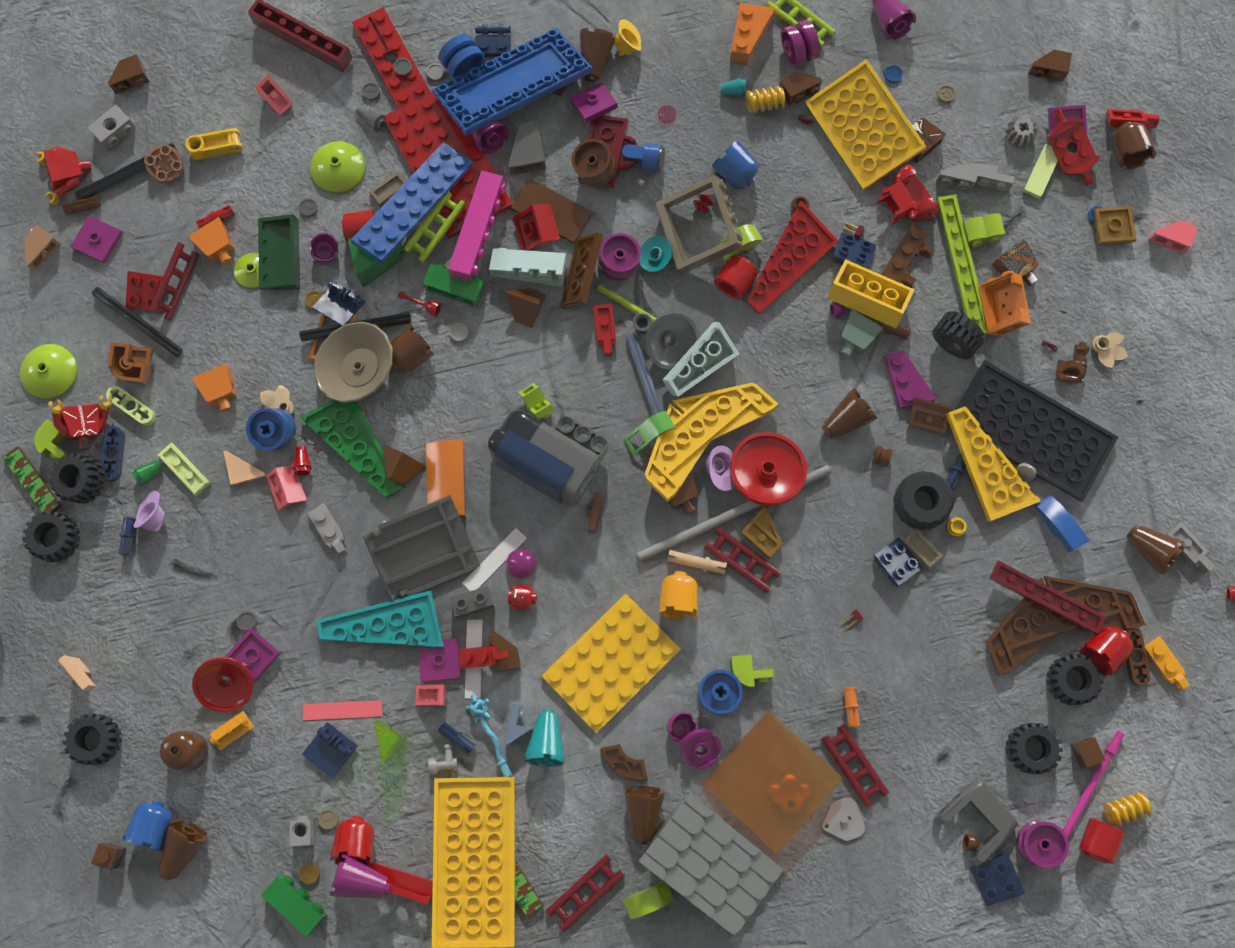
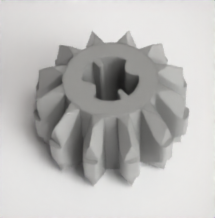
M1022 115L1020 118L1016 116L1008 122L1005 133L1008 134L1007 140H1012V145L1017 143L1018 147L1022 146V144L1027 146L1036 138L1038 129L1035 128L1036 122H1031V117L1026 119L1025 115Z

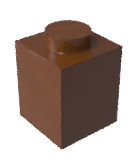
M1095 737L1071 744L1080 768L1092 770L1100 767L1099 763L1105 761Z
M109 842L98 843L91 864L109 870L117 869L120 867L126 848Z

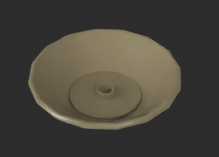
M366 322L346 324L333 331L321 344L314 362V377L319 390L329 399L341 403L361 401L375 393L386 380L392 366L393 348L387 334L377 325Z

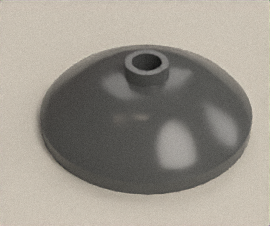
M679 313L664 314L655 319L647 330L645 337L646 352L657 366L672 370L700 338L699 332L690 318ZM670 336L671 340L667 343L666 338Z

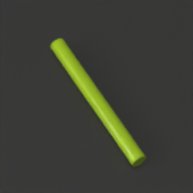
M600 284L597 287L598 292L634 314L646 313L651 317L652 322L657 319Z

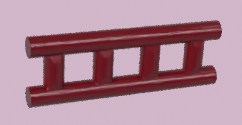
M180 242L175 247L149 311L154 313L157 312L158 308L166 312L164 319L171 321L199 255L195 251H192L190 255L183 251L185 245ZM179 258L187 262L183 272L175 268ZM172 274L180 279L176 289L168 285ZM165 291L173 295L169 305L161 302Z
M718 527L715 531V534L719 536L713 545L707 542L704 549L720 561L726 562L727 566L767 594L771 588L767 585V582L772 575L778 578L782 571ZM725 541L735 547L729 556L719 550ZM741 552L750 558V561L744 568L735 562ZM756 564L766 569L761 579L751 573Z
M842 724L837 728L840 734L831 740L826 735L821 740L867 808L873 804L870 797L878 792L885 796L889 791L845 725ZM845 740L851 751L841 756L835 746ZM857 757L863 768L853 774L847 763ZM868 774L875 785L864 791L858 780Z
M607 854L545 910L550 917L554 913L559 916L563 921L559 928L563 932H566L625 877L621 870L615 874L607 864L611 859ZM599 871H602L609 879L601 888L592 879ZM586 884L594 894L584 902L577 892ZM571 898L578 909L569 916L562 906Z

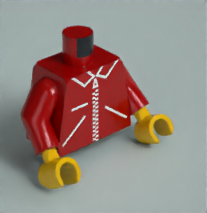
M56 146L52 149L44 150V153L41 151L37 152V157L40 158L37 162L42 166H46L51 189L55 192L46 193V198L52 199L49 201L52 205L59 204L61 197L82 182V172L92 171L90 161H78L77 154L74 151Z
M101 395L99 402L102 406L100 407L99 404L63 407V403L58 399V405L53 407V402L50 401L48 406L53 410V426L68 441L78 440L80 450L90 449V439L96 438L103 431L107 423L109 406L112 404V399L109 396V400L104 403L102 402L103 396Z

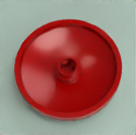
M771 432L757 433L745 438L734 450L730 461V476L738 492L749 501L763 506H777L789 502L801 491L807 477V463L800 448L787 437Z

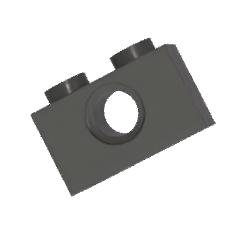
M488 586L450 597L454 615L457 619L495 608Z

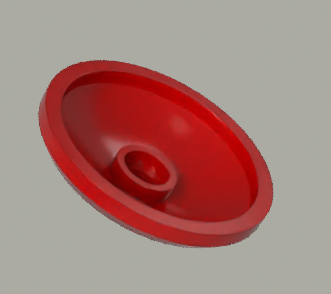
M215 657L203 662L197 668L192 679V689L195 697L203 706L215 712L227 713L242 708L249 701L253 693L254 682L250 671L241 662L228 657Z

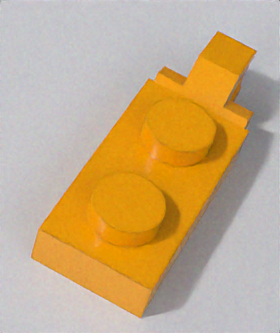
M1160 636L1145 645L1147 656L1165 681H1168L1170 684L1174 683L1179 690H1184L1190 686L1184 677L1186 673Z

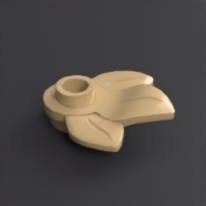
M1111 332L1107 336L1099 335L1092 341V348L1098 353V360L1107 368H1113L1114 361H1120L1128 357L1127 352L1120 345L1124 339L1122 334ZM1099 342L1103 344V348L1099 346Z
M279 385L275 392L266 390L260 393V400L265 406L264 408H281L282 405H287L285 410L290 415L293 413L294 404L290 400V392L286 387Z

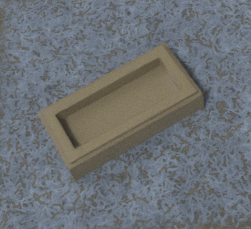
M397 171L370 190L369 194L381 208L406 180Z
M917 528L902 540L905 546L928 570L943 557L937 548Z

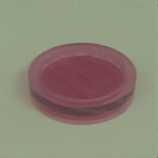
M670 105L662 106L658 111L660 121L663 123L673 122L676 118L674 107Z

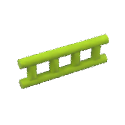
M777 0L775 4L768 1L765 7L775 8L774 14L790 26L796 27L798 22L794 18L800 12L807 20L820 27L821 30L817 35L821 48L825 44L821 39L826 34L832 37L836 32L835 29L796 0ZM785 2L793 7L789 14L780 9Z
M450 192L432 209L403 248L408 254L412 249L421 254L418 260L422 263L427 260L467 205L463 200L458 205L449 199L452 196ZM444 205L453 210L447 219L438 214ZM433 220L442 224L436 234L428 229ZM423 234L431 239L426 248L417 244Z

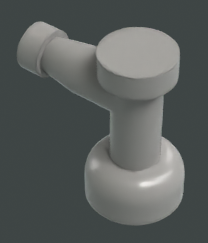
M451 744L444 745L445 761L437 762L435 758L428 759L430 775H434L438 770L443 769L458 770L457 758H453Z

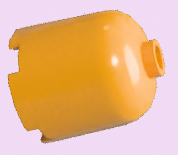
M676 571L673 575L667 576L661 585L659 615L664 613L665 618L679 620L683 616L690 615V619L696 618L698 616V584L696 580L682 571Z

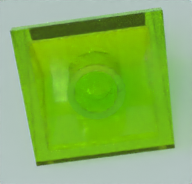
M374 721L381 761L390 762L394 759L408 736L384 721Z

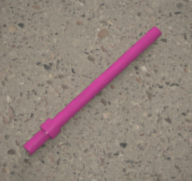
M1117 730L1111 743H1108L1105 747V754L1103 755L1105 761L1099 763L1100 767L1096 768L1063 828L1067 837L1070 836L1112 757L1116 756L1119 751L1118 746L1125 735L1123 732Z

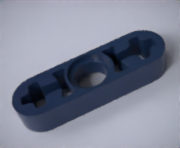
M116 426L109 427L104 435L101 460L102 469L106 473L110 472V470L114 471V474L110 476L104 474L108 482L117 481L121 475L125 433ZM115 432H116V433L119 434V436H118V437H115V440H114V439L111 437V435H114ZM116 449L117 456L114 459H109V451Z

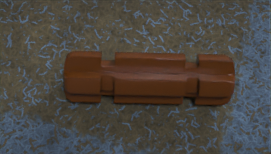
M97 196L90 197L89 200L86 198L73 201L72 204L69 202L62 205L63 211L67 215L74 213V211L80 212L89 210L91 207L97 208L101 206Z

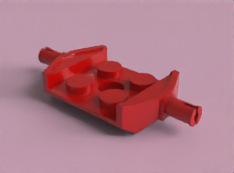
M1061 108L1054 111L1053 113L1058 122L1047 138L1064 175H1083L1087 186L1094 183L1089 172L1100 159V155L1096 156L1082 125L1084 120H1066ZM1069 143L1075 146L1074 153H1070L1067 150Z

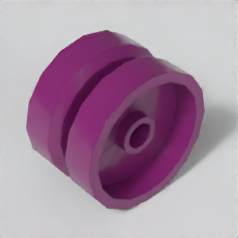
M809 20L797 23L796 27L791 25L781 30L782 47L791 66L795 68L804 64L806 60L810 62L820 57L821 47L819 38Z
M624 233L611 234L605 238L601 244L598 256V265L601 272L606 277L618 281L632 276L637 269L641 255L640 246L637 241Z
M1038 820L1030 821L1023 825L1017 833V851L1022 859L1029 864L1053 868L1063 863L1068 855V837L1063 829L1054 823Z

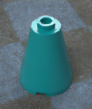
M545 709L537 716L525 754V763L539 766L540 763L545 764V767L562 766L565 758L559 718L553 710Z

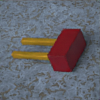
M846 222L845 224L857 228L855 232L846 227H843V229L855 233L854 236L860 238L864 231V226L859 225L857 227Z
M856 609L852 612L853 615L842 623L843 625L853 616L856 618L853 623L845 628L846 630L856 621L860 622L864 619Z

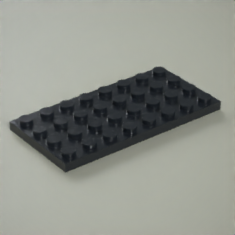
M986 360L982 362L955 408L957 410L966 406L980 424L979 427L986 435L990 436L991 442L997 449L1001 450L1008 460L1016 465L1026 463L1036 469L1035 476L1080 502L1084 501L1119 438L1112 432Z

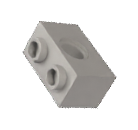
M114 105L87 128L109 150L111 147L116 146L123 137L129 135L136 127L117 105Z

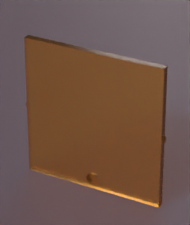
M768 711L740 743L734 745V749L702 784L777 854L808 818H812L813 812L843 778Z

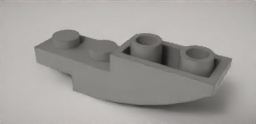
M964 164L941 170L936 178V182L944 186H957L962 190H972L973 186L978 184L980 187H992L998 191H1009L1014 184L1015 177L997 173L998 166Z

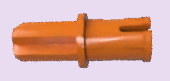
M856 687L843 688L844 709H846L848 726L850 728L860 726L858 713L860 705H857Z

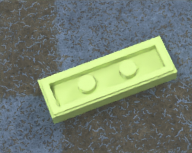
M1044 145L1023 190L1024 193L1037 199L1041 198L1058 162L1050 145Z
M172 442L157 455L195 496H198L211 484Z

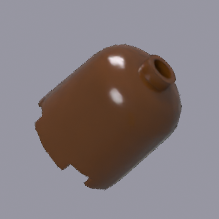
M1126 122L1114 132L1112 142L1120 168L1122 166H1126L1127 169L1138 168L1145 165V161L1150 157L1151 159L1155 158V147L1147 127L1142 123Z
M410 325L390 342L393 348L391 367L392 369L397 368L404 373L414 370L435 355L431 350L428 352L430 346L420 333L413 332L415 330L413 325Z
M194 731L171 733L164 739L160 747V757L163 763L171 769L181 771L197 769L204 763L206 753H208V745L205 738Z

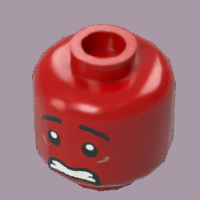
M514 585L512 589H509L508 605H511L513 610L529 611L532 608V604L536 605L537 593H533L531 586Z

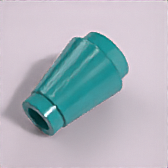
M738 78L721 84L722 95L743 96L747 92L746 79Z

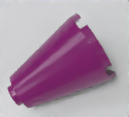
M872 0L880 27L887 40L889 38L897 40L911 30V24L913 22L915 24L917 16L901 1Z
M497 120L471 134L478 150L489 154L503 146L502 142L505 139L506 141L508 140L510 132L503 122Z
M342 854L341 859L345 860L338 865L331 886L335 890L330 891L329 896L381 899L382 895H387L390 883L387 882V877L354 858Z

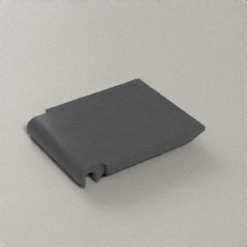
M451 495L377 525V530L362 536L390 601H393L398 596L403 597L405 594L408 596L417 594L480 566Z

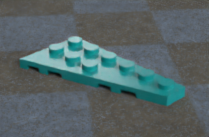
M432 591L316 620L319 638L322 641L444 648Z

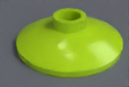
M258 253L245 254L235 264L234 276L243 287H259ZM250 266H254L251 271L248 270Z

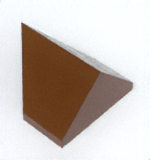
M531 288L503 291L515 322L533 328L546 294Z
M388 446L383 447L387 477L399 486L426 468L425 465L401 451Z

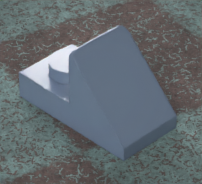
M512 704L504 744H512L533 729L518 726V722H522L524 715L521 705Z

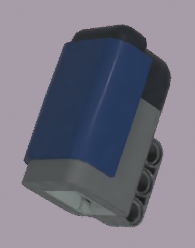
M514 410L510 412L501 427L494 430L488 440V449L498 467L558 503L565 502L574 508L597 474L600 463L607 454L608 442L606 438L571 417L564 416L560 418L555 427L551 428L522 410ZM568 424L571 426V429L565 431L561 427ZM580 434H586L588 438L585 440L578 439V436ZM600 443L604 445V448L597 450L594 446Z

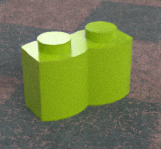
M1000 213L969 218L963 221L968 244L972 245V247L981 246L983 242H990V244L998 243L1005 235Z

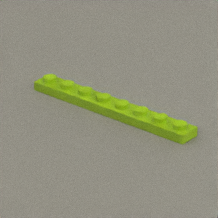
M956 194L938 197L936 201L964 314L979 325L984 335H989L979 284Z

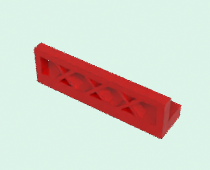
M371 861L369 868L387 877V882L390 883L388 892L427 905L431 903L433 880Z

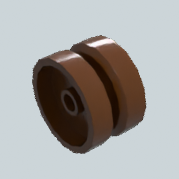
M588 139L580 143L573 151L571 157L572 166L586 185L591 187L604 186L615 176L617 170L616 159L603 141Z

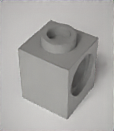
M308 815L296 816V820L290 821V846L315 844V819H308ZM300 825L306 827V834L304 836L298 833Z

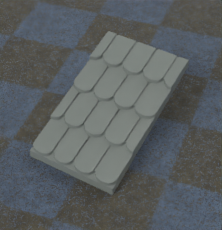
M690 793L679 808L672 811L650 841L651 845L639 860L641 864L734 936L742 929L745 922L784 870Z

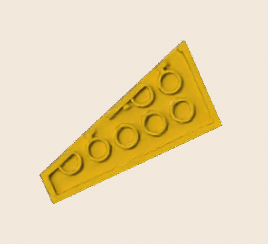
M966 406L946 413L987 521L995 520L1041 501L1031 492L1029 485L1019 477L1018 471L1001 450L997 449L991 442L990 436L986 435L979 427L980 424Z

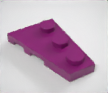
M904 350L884 356L899 409L912 407L914 397L932 402L937 400Z

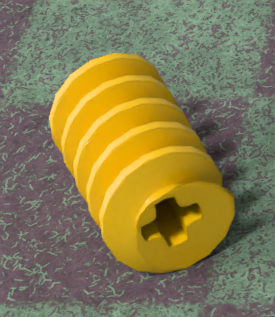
M775 86L774 90L772 87H769L767 92L762 88L760 93L756 89L753 91V95L751 91H747L746 104L748 111L752 109L755 114L757 108H759L763 112L765 106L770 111L771 105L777 110L778 104L784 109L785 94L783 87L780 89L779 86Z
M1143 792L1134 793L1133 796L1128 795L1126 799L1119 798L1118 801L1113 800L1111 804L1105 803L1103 805L1108 822L1111 825L1115 822L1118 827L1122 826L1121 820L1125 824H1129V817L1133 822L1137 821L1136 815L1144 819V812L1149 817L1152 816L1150 802Z

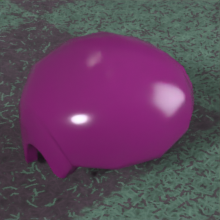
M319 233L311 240L310 254L316 262L322 264L330 263L337 257L338 242L333 235Z
M525 549L512 551L505 562L507 571L515 578H525L533 574L537 566L536 556L531 551Z
M678 712L668 719L666 725L667 732L672 740L681 743L682 738L696 730L697 723L693 719L692 714Z

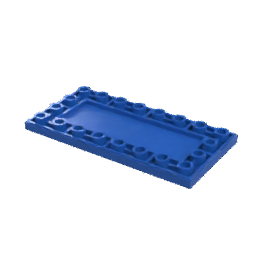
M555 28L539 37L533 38L525 44L517 46V48L488 60L476 68H472L460 76H456L444 84H440L432 89V92L461 131L467 136L592 73L593 69L565 36Z

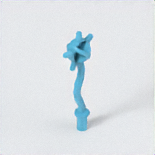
M472 694V703L466 707V710H469L475 717V723H478L480 719L482 728L495 744L496 757L499 762L496 765L500 767L504 777H509L512 773L506 763L508 760L503 759L499 739L490 730L485 717L487 719L491 717L487 713V703L489 700L476 699L474 694Z

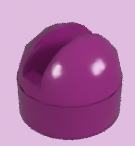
M837 302L831 303V316L833 318L842 316L845 313L844 306Z

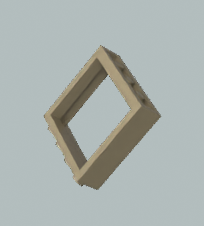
M712 175L656 202L667 240L672 246V255L677 270L682 273H687L744 247L742 242L743 234L736 225L738 219L730 207L732 206L731 199L725 193L726 185L716 175ZM713 187L731 240L687 259L670 207Z

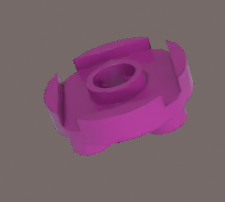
M697 729L682 738L681 755L688 766L697 767V769L701 770L707 769L718 760L719 752L721 753V743L717 736L709 731V729ZM705 745L706 748H703L704 752L696 751L699 746Z

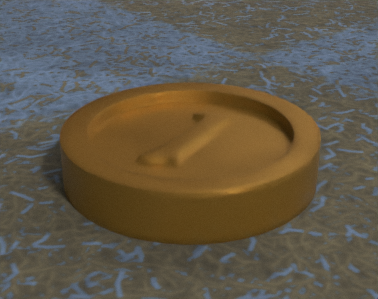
M315 290L308 292L305 296L306 305L313 309L312 307L323 295Z
M314 863L304 864L299 870V878L305 884L315 883L320 876L319 867Z

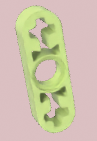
M112 386L107 390V399L109 400L108 397L110 396L114 405L145 426L154 423L156 419L154 411L119 386ZM116 392L124 399L120 401L113 394ZM135 401V408L130 411L127 410V403ZM141 410L147 414L149 418L145 419L139 414V411Z

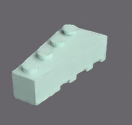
M498 248L493 249L489 271L490 275L494 277L564 287L567 260L566 253Z
M713 322L663 379L672 396H680L739 355L720 322Z

